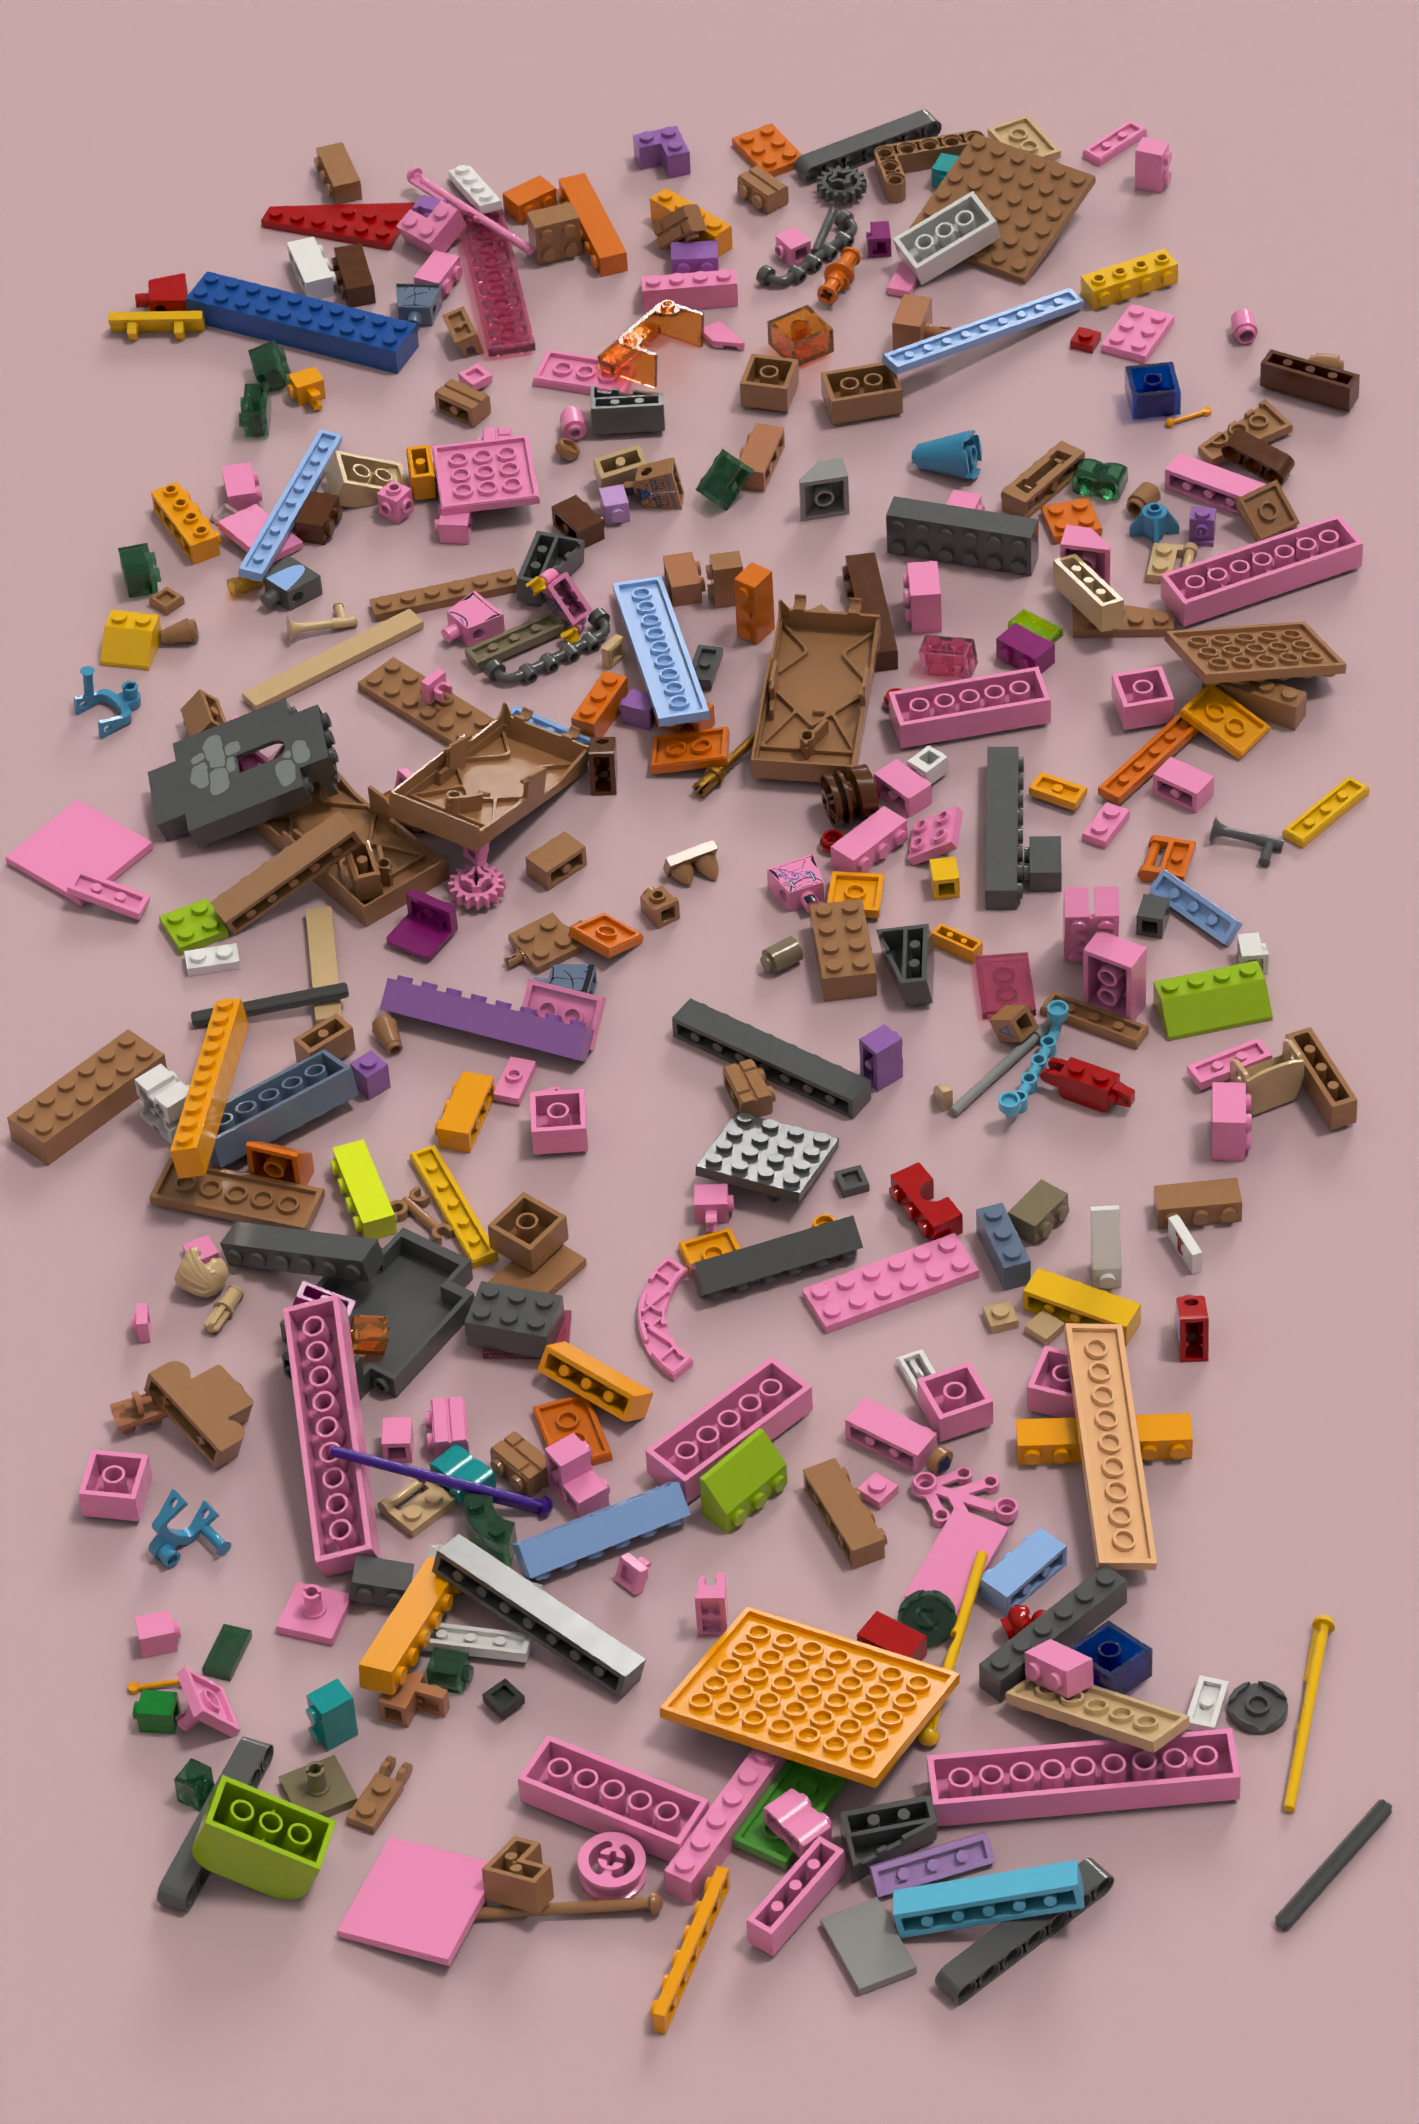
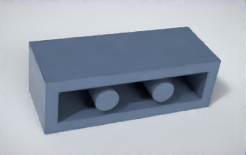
M1003 1202L976 1209V1232L1003 1290L1006 1291L1027 1285L1031 1279V1261Z

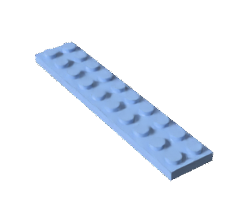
M662 576L613 583V593L659 727H672L676 724L698 723L702 720H709V709Z

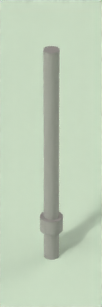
M1046 1019L1042 1024H1037L1038 1028L949 1108L950 1114L955 1117L959 1115L1036 1043H1040V1039L1048 1035L1052 1021Z

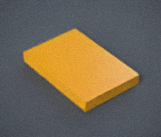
M1206 685L1179 713L1181 718L1239 761L1271 728V726L1218 687Z

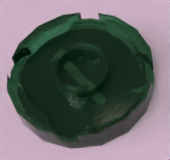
M918 1590L910 1594L901 1603L898 1610V1621L927 1636V1648L937 1647L946 1642L951 1637V1630L954 1628L957 1620L954 1604L948 1596L937 1590Z

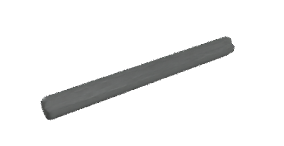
M342 982L242 1003L246 1016L252 1017L348 998L349 990L347 983ZM213 1008L193 1011L191 1013L193 1026L208 1025Z
M1380 1799L1275 1916V1924L1285 1931L1292 1927L1391 1815L1392 1805L1384 1799Z

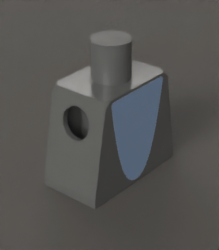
M287 555L264 577L265 594L261 596V602L266 608L279 604L287 610H293L323 594L321 576Z

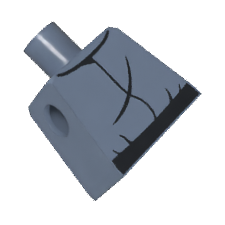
M396 284L399 319L416 323L417 330L420 329V326H432L443 303L441 284Z
M555 964L551 968L548 979L534 977L533 980L594 995L597 986L596 964Z

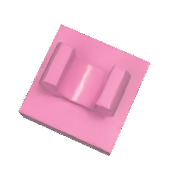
M439 668L421 681L423 701L430 705L436 700L443 702L444 693L446 692L453 694L452 684L446 681V673Z
M626 1553L620 1556L614 1580L633 1595H637L644 1590L645 1582L649 1577L648 1570L652 1563L644 1557L636 1559L630 1553Z

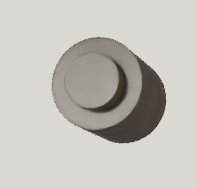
M789 936L762 950L760 961L766 971L776 974L803 959V952L798 941L794 937Z

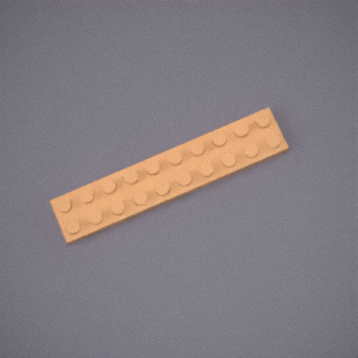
M1065 1323L1063 1331L1097 1569L1108 1565L1113 1570H1155L1157 1557L1122 1324Z

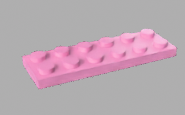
M953 1233L802 1289V1297L825 1333L828 1334L979 1278V1269L956 1234Z

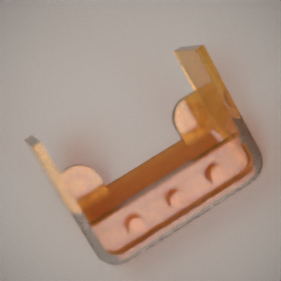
M671 300L662 301L598 355V368L607 373L652 388L657 387L658 353L643 348L660 334L702 347L704 339V313L676 304Z

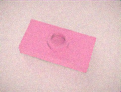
M510 1056L493 1093V1100L519 1106L537 1068L536 1061Z

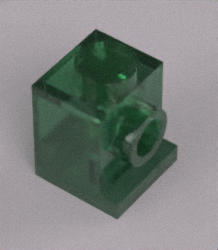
M190 1758L174 1778L178 1802L199 1812L201 1811L214 1787L210 1766Z

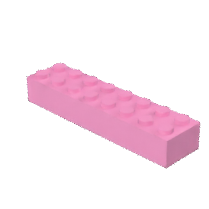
M1338 514L1161 574V598L1185 627L1361 567L1363 543Z

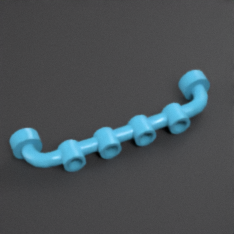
M1053 1000L1047 1005V1017L1052 1021L1048 1035L1040 1039L1039 1052L1031 1056L1029 1071L1021 1075L1019 1090L1004 1092L998 1098L999 1110L1008 1118H1014L1018 1113H1024L1028 1109V1095L1037 1092V1077L1040 1076L1044 1068H1047V1058H1052L1057 1053V1039L1063 1022L1069 1017V1006L1063 1000Z

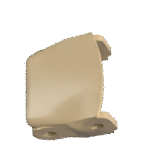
M1283 1040L1282 1055L1248 1068H1244L1238 1059L1235 1060L1233 1058L1230 1060L1231 1082L1246 1083V1094H1251V1111H1246V1113L1256 1115L1297 1098L1304 1077L1305 1061L1292 1040Z

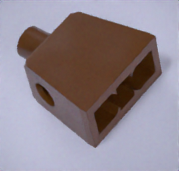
M616 737L590 738L588 751L591 795H617L618 763ZM601 771H608L605 778L600 777L599 773Z

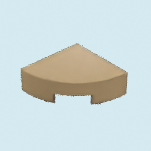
M947 1084L936 1085L933 1094L942 1111H948L953 1105V1090Z

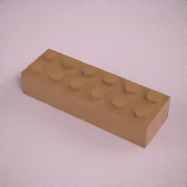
M127 1029L8 1116L11 1140L49 1166L138 1100L140 1097L137 1095L134 1079L159 1064H162L167 1069L165 1054Z

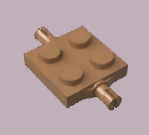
M552 912L508 934V940L516 949V953L504 958L506 966L511 968L524 962L538 975L552 968L553 965L560 964L582 953V945L577 940L568 936L569 928L581 923L582 920L568 927Z

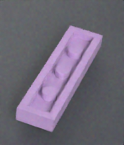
M983 1831L868 1866L875 1895L882 1897L892 1894L893 1890L915 1887L995 1863L988 1833Z

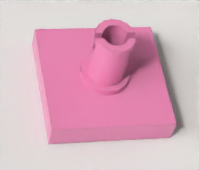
M297 1582L276 1626L277 1634L333 1646L353 1601L349 1600V1593L319 1587L316 1584Z
M187 1667L182 1668L176 1673L189 1704L186 1710L176 1716L178 1725L184 1731H190L199 1721L231 1738L241 1731L221 1685Z

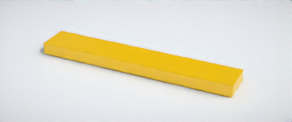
M432 1145L409 1153L411 1163L446 1224L452 1227L453 1236L466 1258L471 1260L472 1269L498 1261V1253L490 1248L489 1237L436 1146Z

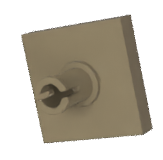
M335 1755L319 1761H312L304 1767L278 1776L280 1786L289 1802L325 1817H331L351 1809L358 1800Z

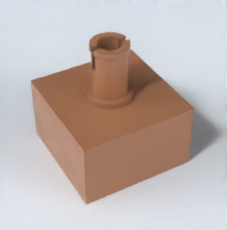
M903 295L892 322L893 350L951 330L950 326L932 325L931 297Z

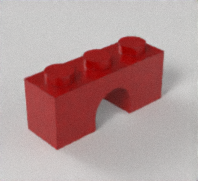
M920 1162L890 1175L891 1187L889 1188V1194L892 1200L901 1205L906 1217L915 1222L920 1234L924 1238L927 1237L931 1242L953 1233L956 1236L963 1233V1214L949 1197L939 1201H929L934 1198V1181Z

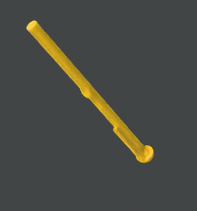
M979 1550L976 1552L957 1620L950 1633L954 1640L946 1653L942 1667L951 1671L955 1669L988 1557L985 1551ZM944 1703L917 1736L918 1741L924 1746H933L940 1739V1735L936 1730Z
M1319 1615L1312 1622L1313 1634L1303 1681L1306 1683L1300 1721L1296 1726L1297 1736L1283 1804V1810L1287 1813L1295 1811L1328 1633L1335 1630V1623L1328 1615Z

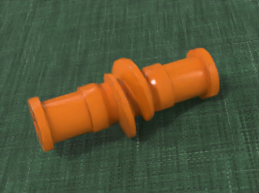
M845 247L841 251V258L837 262L830 263L824 270L825 283L817 290V297L823 303L833 304L837 300L838 292L845 291L854 281V266L858 265L861 261L860 253L856 248Z

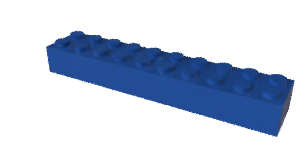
M208 271L185 298L187 311H202L205 325L395 374L401 371L419 347L416 323Z

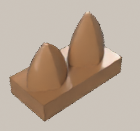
M714 840L671 855L666 857L663 870L667 877L673 876L679 882L689 886L693 881L694 867H697L707 878L716 881L719 868L715 855L718 848Z

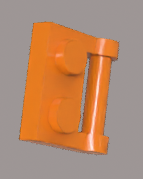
M1160 835L1151 836L1148 843L1149 851L1144 865L1139 868L1138 878L1144 882H1149L1152 879L1156 880L1161 870L1165 869L1185 882L1196 851V842ZM1165 849L1160 867H1155L1159 852Z

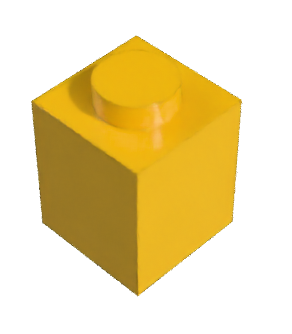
M956 857L929 859L933 899L960 897V878Z

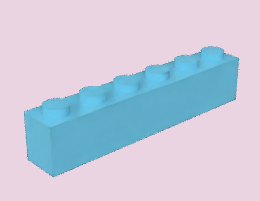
M1077 1860L893 1890V1917L900 1938L1084 1908L1083 1880Z

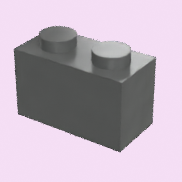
M1029 836V847H1024V863H1030V865H1024V881H1030V892H1062L1061 836Z
M356 1554L349 1600L363 1604L369 1603L395 1608L412 1582L414 1564Z

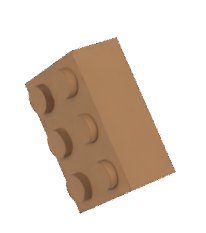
M880 362L821 372L822 397L832 425L903 413L902 388L898 377L884 363Z

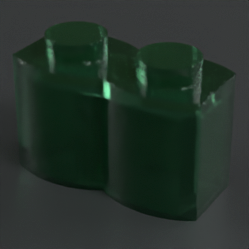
M1081 459L1072 477V491L1082 496H1098L1105 500H1119L1128 482V467L1114 462L1102 463L1095 459Z

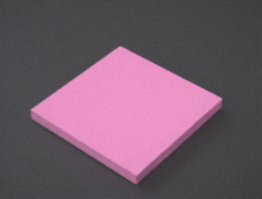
M528 435L432 447L442 515L540 504Z
M76 800L6 856V863L82 907L88 901L67 894V887L78 869L114 881L153 849V844L150 840Z
M389 1837L337 1929L339 1938L450 1966L485 1902L482 1868L489 1861Z

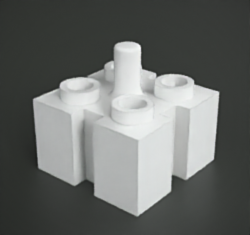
M159 1064L134 1080L137 1095L141 1098V1101L138 1102L141 1118L153 1129L157 1127L160 1130V1135L172 1145L190 1085L183 1084L179 1081L174 1071H169L162 1064Z

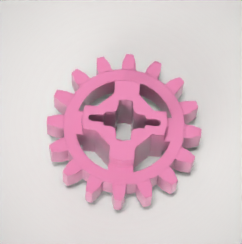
M487 862L483 866H476L474 864V866L470 867L468 864H464V870L457 868L455 869L456 875H450V882H448L451 900H456L458 906L465 904L466 909L475 906L476 910H480V906L484 905L490 908V902L497 904L499 903L498 897H504V890H506L503 872H498L497 866L489 868Z

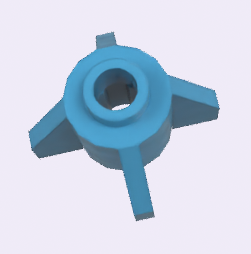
M1153 502L1144 506L1131 523L1129 535L1130 537L1142 536L1143 532L1146 538L1153 540V544L1154 542L1159 543V539L1166 532L1167 535L1179 534V523L1164 505Z

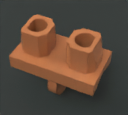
M138 1391L132 1392V1398L110 1404L118 1431H122L124 1434L134 1431L136 1426L142 1424L156 1425L162 1423V1419L168 1417L152 1400L151 1395L147 1393L139 1395Z

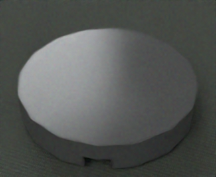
M1258 1681V1684L1242 1683L1229 1696L1228 1715L1231 1722L1241 1731L1255 1735L1272 1733L1282 1727L1288 1717L1287 1698L1279 1687L1269 1682Z

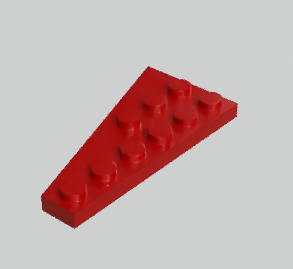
M415 202L270 206L261 219V224L263 228L350 244L361 243L362 246L391 251L400 236L396 226L410 209L412 210Z

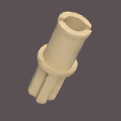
M229 1285L222 1298L215 1301L213 1311L204 1322V1327L208 1329L209 1333L219 1332L225 1321L234 1315L235 1307L244 1297V1291L239 1286Z

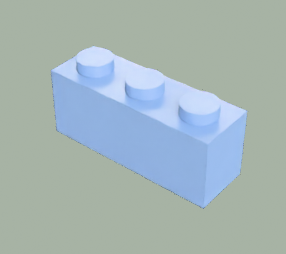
M1039 1528L1032 1535H1027L1015 1550L1006 1553L1001 1562L994 1568L985 1571L980 1581L981 1598L1007 1616L1012 1606L1021 1605L1067 1565V1546L1042 1528Z

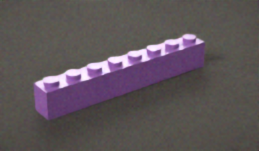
M401 975L397 976V980L387 978L380 1006L382 1010L586 1062L594 1030L586 1029L585 1022L571 1019L570 1024L560 1022L561 1016L546 1013L545 1018L536 1016L537 1010L521 1006L520 1011L512 1010V1004L496 1000L495 1005L486 1003L487 997L471 994L470 999L461 997L463 991L448 987L446 992L438 991V985L422 981L421 986L412 984V978Z

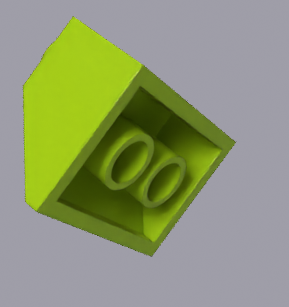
M759 1428L700 1477L702 1516L727 1534L736 1526L742 1525L750 1514L756 1509L762 1508L769 1498L776 1492H781L788 1483L787 1464L763 1429Z

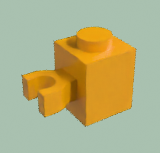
M316 367L288 374L289 385H287V392L291 399L294 398L299 407L310 404L313 411L322 409L323 406L320 400L326 399L324 379Z

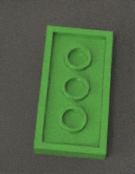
M788 1760L732 1838L733 1846L786 1870L796 1857V1854L787 1846L784 1840L775 1835L763 1820V1808L792 1788L798 1793H804L810 1799L812 1808L819 1813L823 1812L826 1814L846 1786L847 1779Z

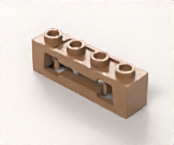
M1061 440L1057 445L1050 448L1044 456L1036 460L1024 473H1021L1011 484L1004 487L1001 492L1002 510L1011 515L1030 518L1041 506L1048 503L1085 471V451ZM1065 472L1069 473V474L1062 480L1063 474H1064ZM1035 498V503L1028 508V503L1031 504Z

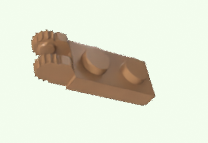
M388 1755L382 1762L379 1772L375 1773L346 1816L347 1823L375 1834L403 1792V1787L412 1773V1764L403 1763L397 1771L395 1779H392L390 1775L396 1766V1758Z

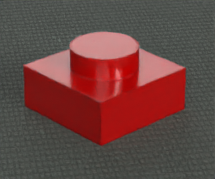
M1079 327L1070 340V348L1093 353L1101 341V332Z

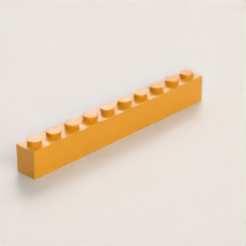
M224 998L216 1001L170 1150L179 1179L206 1175L249 1027L241 998Z

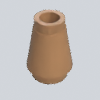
M186 618L162 629L161 636L164 644L194 642V639L199 638V632L195 619L188 620Z
M387 1014L374 1019L372 1022V1033L389 1055L400 1053L403 1047L397 1021Z

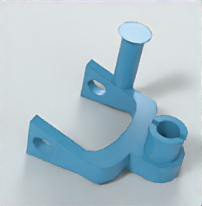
M85 666L80 670V673L83 675L84 695L74 697L75 713L79 715L95 704L103 702L112 706L120 714V716L98 721L99 737L103 739L132 721L131 711L140 707L141 694L138 692V684L134 681L124 682L122 684L123 692L118 694L109 689H101L94 692L93 674L95 669Z
M174 1489L171 1490L158 1516L152 1523V1528L157 1535L149 1545V1552L155 1559L161 1560L166 1567H173L179 1562L181 1557L180 1553L175 1550L178 1545L192 1544L199 1534L202 1533L217 1549V1555L222 1556L226 1554L231 1548V1543L225 1542L210 1525L220 1515L205 1500H203L188 1528L176 1530L167 1527L168 1523L188 1505ZM178 1499L176 1506L173 1508L174 1501ZM209 1510V1515L204 1519L205 1513Z

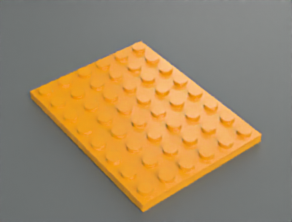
M747 1606L659 1708L660 1718L876 1788L960 1683V1674Z

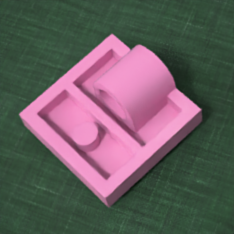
M958 806L942 810L938 814L920 819L913 824L908 860L913 866L957 849L963 812Z

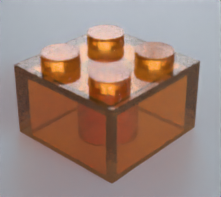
M809 305L767 321L768 344L781 357L798 359V367L834 352L833 328Z

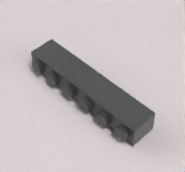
M852 1215L690 1264L699 1297L707 1295L708 1299L711 1300L724 1296V1290L734 1287L735 1292L751 1288L750 1282L758 1279L764 1284L777 1280L776 1274L787 1271L788 1276L804 1272L803 1266L813 1263L814 1268L830 1264L829 1258L838 1255L840 1260L857 1256L855 1250L863 1248L854 1216Z
M237 1221L220 1242L227 1263L231 1265L368 1283L371 1282L385 1262L378 1239Z
M1108 1565L1102 1566L979 1664V1687L998 1702L1002 1703L1005 1701V1693L1026 1679L1025 1651L1049 1639L1071 1648L1127 1603V1580Z

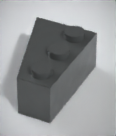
M590 385L593 435L607 436L612 433L633 434L635 432L656 433L665 431L663 393L634 390L633 394L620 393L619 388H612L611 392L600 391L598 386Z
M536 531L517 577L516 601L541 605L547 599L544 594L540 592L533 596L532 588L530 586L526 587V583L550 568L555 569L559 575L567 572L571 576L584 563L585 540Z

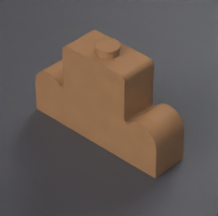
M179 1361L168 1362L148 1374L144 1391L151 1395L152 1400L216 1469L234 1459L240 1451L245 1434L242 1424L248 1421L254 1403L253 1399L244 1391L243 1386L235 1381L221 1365H216L194 1378H190L191 1374L188 1366Z

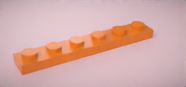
M1178 714L1098 787V795L1120 805L1200 731Z

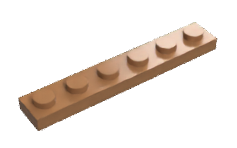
M512 568L369 599L370 607L375 621L380 622L407 609H411L417 614L454 606L473 591H476L484 599L517 592V574L515 569Z

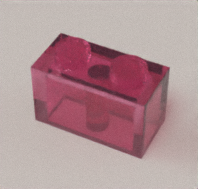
M926 635L918 651L923 675L972 678L978 664L974 639Z

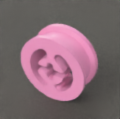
M605 1832L587 1840L578 1854V1876L582 1890L594 1900L635 1897L642 1890L646 1882V1855L642 1845L635 1838L621 1832ZM626 1861L633 1866V1868L627 1874ZM597 1862H598V1873H599V1874H596V1873L591 1869V1868L594 1866V1864L597 1863Z

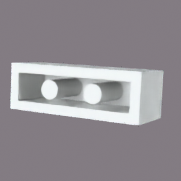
M314 236L287 242L289 262L304 295L316 299L334 296V286L337 285L334 271L330 272V263L328 258H324L322 245L317 244Z

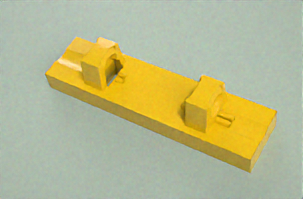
M202 311L108 313L111 332H127L129 341H138L139 332L174 331L176 340H185L186 331H205V319Z

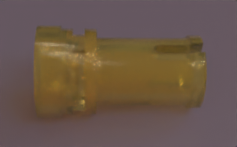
M237 576L227 580V587L233 598L239 597L246 593L247 590L264 585V579L262 582Z

